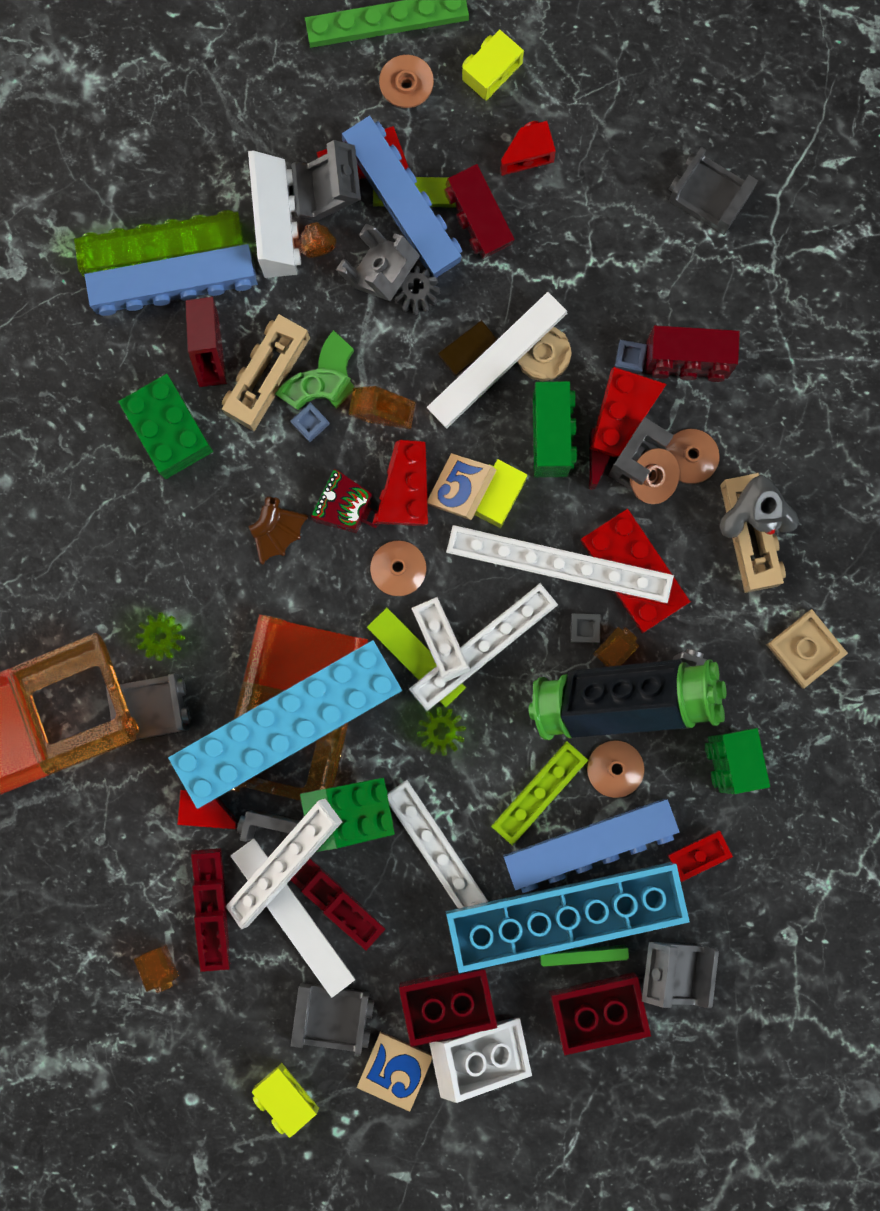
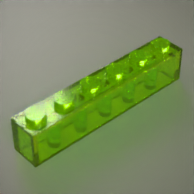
M224 210L218 212L217 215L207 217L205 215H194L188 220L169 219L164 221L163 224H140L136 228L128 230L115 228L111 229L109 233L104 234L85 233L82 237L74 238L78 271L85 279L84 274L245 245V239L238 211Z

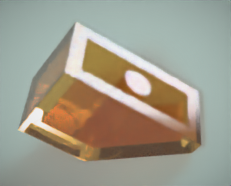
M377 386L353 388L348 415L369 423L411 429L416 402Z

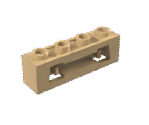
M278 314L275 321L271 320L268 323L264 332L265 338L261 344L257 343L250 354V363L247 368L243 367L236 377V386L233 391L229 390L222 400L224 414L252 431H255L275 398L276 391L284 383L310 339L308 330ZM276 347V351L281 354L258 390L260 396L256 399V395L251 392L274 355L272 351Z
M758 473L723 481L720 487L726 513L734 507L737 498H739L744 488L753 478L759 475ZM745 522L744 529L738 537L732 538L744 592L748 593L773 588L783 584L786 572L783 562H779L777 551H779L777 535H769L754 528L760 556L764 557L751 561L750 556L754 555L747 522Z

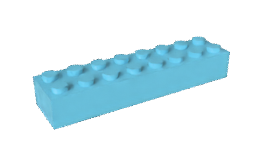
M374 640L171 755L168 759L198 809L400 693L402 689Z
M671 862L446 911L459 973L690 922L677 864Z

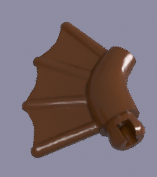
M267 496L265 498V506H262L259 519L254 524L248 526L255 538L260 564H264L272 556H284L289 544L301 539V526L308 519L306 514L279 508L280 500L276 497Z

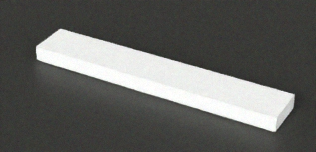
M547 292L427 406V409L447 429L567 314V310Z
M541 583L538 584L460 647L470 668L469 672L444 682L438 667H435L410 687L409 691L427 712L551 612L558 604Z
M408 780L388 792L387 796L390 807L457 908L488 902Z
M326 799L319 800L225 906L241 929L248 927L342 823Z
M253 838L233 853L231 858L246 879L249 880L267 860L268 856ZM286 884L266 907L332 998L356 979L291 888Z

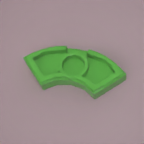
M334 330L322 347L318 369H331L348 377V360L352 356L354 349ZM350 381L336 402L328 400L337 409L355 390L354 385Z
M323 368L300 372L284 382L275 395L297 410H300L307 402L316 398H327L336 402L351 378L340 372Z

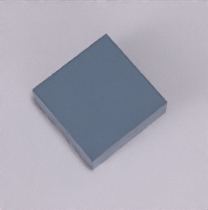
M620 340L614 367L641 374L647 344Z
M311 402L290 420L291 424L309 443L330 425L329 421Z

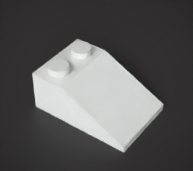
M520 1018L497 1022L498 1028L429 1043L440 1097L458 1103L532 1076Z

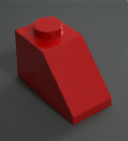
M531 121L519 129L501 159V176L554 163L556 150L547 121Z
M180 790L177 825L226 829L238 828L239 821L219 797L197 809L187 790Z

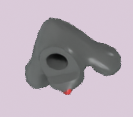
M761 474L747 484L734 507L721 519L719 527L722 535L731 539L738 537L743 531L745 522H749L756 530L771 535L776 530H779L781 533L794 531L798 527L799 519L797 513L785 501L775 484Z

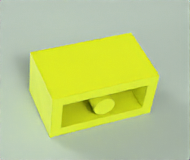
M499 30L494 36L489 35L483 41L481 49L475 55L471 54L466 58L462 65V80L487 101L523 64L524 50Z
M497 459L495 465L492 466L497 471L474 515L501 528L526 482L527 474Z
M283 1063L277 1066L252 1090L254 1095L253 1101L261 1111L267 1110L273 1118L271 1122L280 1134L285 1133L289 1138L317 1115L319 1110L316 1103Z

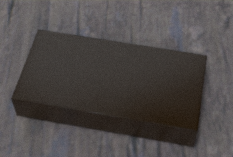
M481 320L440 351L438 356L456 377L474 363L497 341V338Z

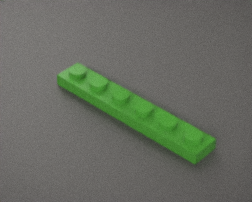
M403 0L305 17L310 48L469 21V13L466 0Z

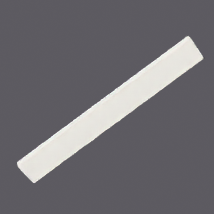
M454 525L452 526L446 551L449 554L663 603H668L674 575Z

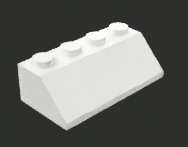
M248 151L257 257L265 278L297 275V265H301L300 248H295L294 239L299 238L297 221L292 222V212H296L295 195H290L289 186H294L292 169H287L285 159L257 151Z

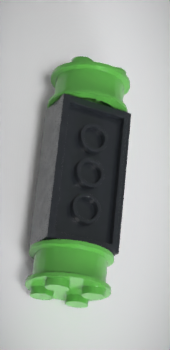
M678 659L568 671V674L562 675L559 680H548L546 677H539L537 680H534L533 703L529 704V716L531 720H535L539 735L544 740H551L554 735L565 734L568 738L682 729L686 727L693 728L696 723L710 722L713 726H718L720 722L725 720L722 699L726 698V685L724 681L719 680L718 664L712 660H706L704 665L689 666L688 663Z

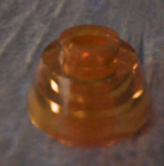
M318 222L305 226V230L301 233L300 251L303 255L309 258L320 257L330 253L335 248L336 238L326 226L320 225Z

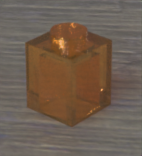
M617 627L597 648L593 655L606 667L623 665L639 647L635 642L637 637L627 628L622 630Z
M166 944L134 958L146 992L155 989L156 993L169 989L173 986L171 981L179 977Z

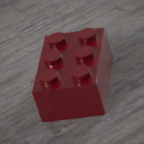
M654 325L647 340L645 374H652V377L659 379L674 375L680 376L682 380H695L697 377H706L711 382H722L729 378L738 365L740 331Z
M485 968L459 973L456 970L404 981L399 984L411 1047L498 1028Z
M634 972L549 991L564 1056L651 1037L644 1002H642L639 979Z

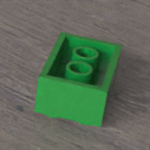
M168 374L118 401L156 469L165 480L213 453L211 446Z
M570 381L535 382L532 396L534 478L567 477L570 469H574V463L577 460L576 446H571L574 435H576V418H571L573 407H575V390H570Z
M758 728L707 737L708 743H705V751L708 760H712L714 771H711V780L714 788H718L719 793L739 794L770 788Z
M384 778L300 794L304 816L319 800L326 799L342 821L316 852L395 835Z

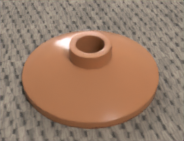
M400 55L394 57L381 70L379 77L380 90L385 99L394 106L401 108L416 107L426 101L433 90L434 78L431 68L424 60L417 56ZM404 83H410L412 85L410 88L402 87Z
M685 429L674 434L665 450L674 455L678 462L680 470L679 481L682 483L697 484L707 480L716 471L719 464V449L716 442L711 436L701 430ZM695 450L698 453V457L696 459L690 458L688 451Z
M652 448L646 450L636 462L649 469L652 475L650 478L648 475L642 485L630 479L631 488L639 500L648 504H659L667 500L676 490L680 477L679 465L674 455L665 449Z
M405 541L388 542L375 552L370 566L371 576L375 585L382 592L391 596H406L416 591L423 583L426 575V562L421 551L413 544ZM396 562H400L403 564V570L395 572L393 565Z
M608 741L599 745L590 755L587 764V774L592 786L599 793L608 797L620 798L633 793L639 787L644 776V763L639 752L630 744L622 741ZM616 763L622 767V771L618 775L612 772V766Z

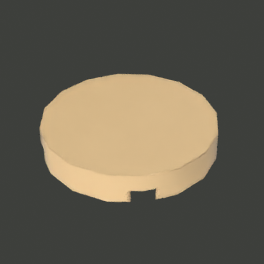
M553 327L517 363L523 373L531 379L539 381L553 380L562 375L569 366L572 354L570 343L563 332Z

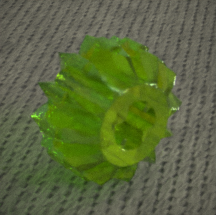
M158 613L157 621L152 615H148L149 625L140 622L139 627L144 629V633H136L135 637L144 640L137 647L139 650L147 649L145 652L147 658H151L155 654L156 660L162 661L165 653L167 658L172 659L174 657L171 651L172 648L181 651L182 647L177 645L176 641L185 640V636L176 634L183 629V626L181 624L174 625L175 617L169 616L165 620V614ZM160 632L166 634V638L161 639L159 644V641L155 640V635H160Z
M437 707L438 717L434 718L432 713L427 711L426 716L431 722L427 723L420 720L419 725L426 727L427 731H419L417 735L418 737H429V739L421 744L424 748L431 742L434 743L430 751L431 754H435L437 747L441 746V753L445 756L447 755L445 745L449 744L455 752L458 748L452 741L455 739L458 742H464V738L456 735V732H463L466 730V727H455L454 724L458 723L462 717L458 715L451 721L449 718L452 715V709L449 708L446 716L442 717V709ZM440 723L445 724L444 727L448 726L450 729V733L445 734V739L443 740L438 739L439 735L435 737L433 730L438 729V724Z

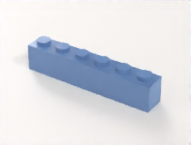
M369 115L343 132L342 141L355 145L357 165L406 240L420 255L419 260L425 269L430 270V276L438 277L460 263L462 248L454 237L450 239L446 233L447 225L439 214L434 215L430 208L432 203L428 195L424 191L419 192L415 185L417 180L410 168L404 169L399 161L402 157L395 145L389 146L384 137L387 135L380 122L374 123Z
M249 244L84 274L89 305L96 314L102 316L113 315L117 310L122 309L136 311L142 309L144 305L150 304L163 306L169 304L171 300L196 299L198 295L208 294L210 296H217L223 294L225 290L245 291L253 285H258L253 255Z
M661 799L505 854L503 858L514 889H521L522 893L538 888L537 883L548 879L549 883H554L566 878L564 874L566 872L575 870L576 874L588 871L593 868L592 863L602 860L603 864L620 859V853L628 850L632 855L646 850V844L657 841V844L661 845L674 840L673 835L679 833V829L668 799Z

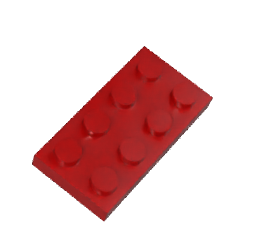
M629 509L618 514L580 540L591 557L672 575ZM674 577L668 603L615 592L642 633L691 602Z

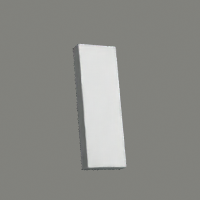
M438 597L413 607L412 611L443 681L447 682L469 672L470 668Z

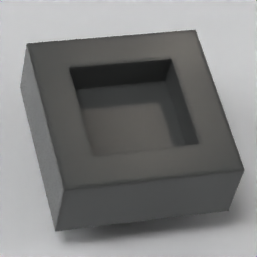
M572 613L570 643L599 644L600 614Z

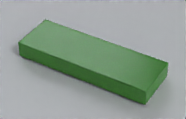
M625 945L567 949L539 955L540 964L543 967L629 959L628 948Z

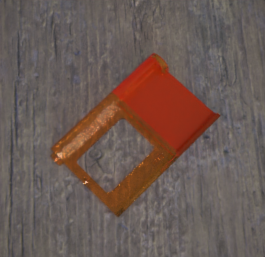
M259 615L234 719L368 643V639L290 623L271 616ZM348 723L317 740L305 787L298 788L254 776L231 791L239 792L240 787L301 800L300 794L334 787Z
M91 634L0 672V795L136 740L139 733L138 724L130 715L107 647L99 634ZM98 666L101 669L112 700L116 717L109 722L50 744L37 712L33 693L48 685Z

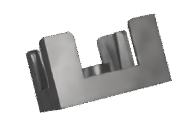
M365 224L359 236L370 248L356 270L345 259L340 262L336 270L353 288L391 301L420 255L402 235L394 234L395 242L388 241L374 226Z
M644 417L608 476L632 490L630 479L642 485L650 470L636 461L644 450L652 448L665 449L674 435Z

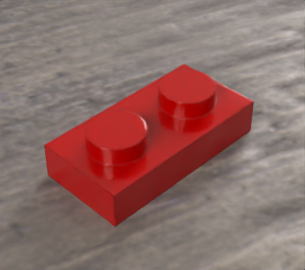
M720 830L667 855L671 863L677 864L680 882L733 857Z

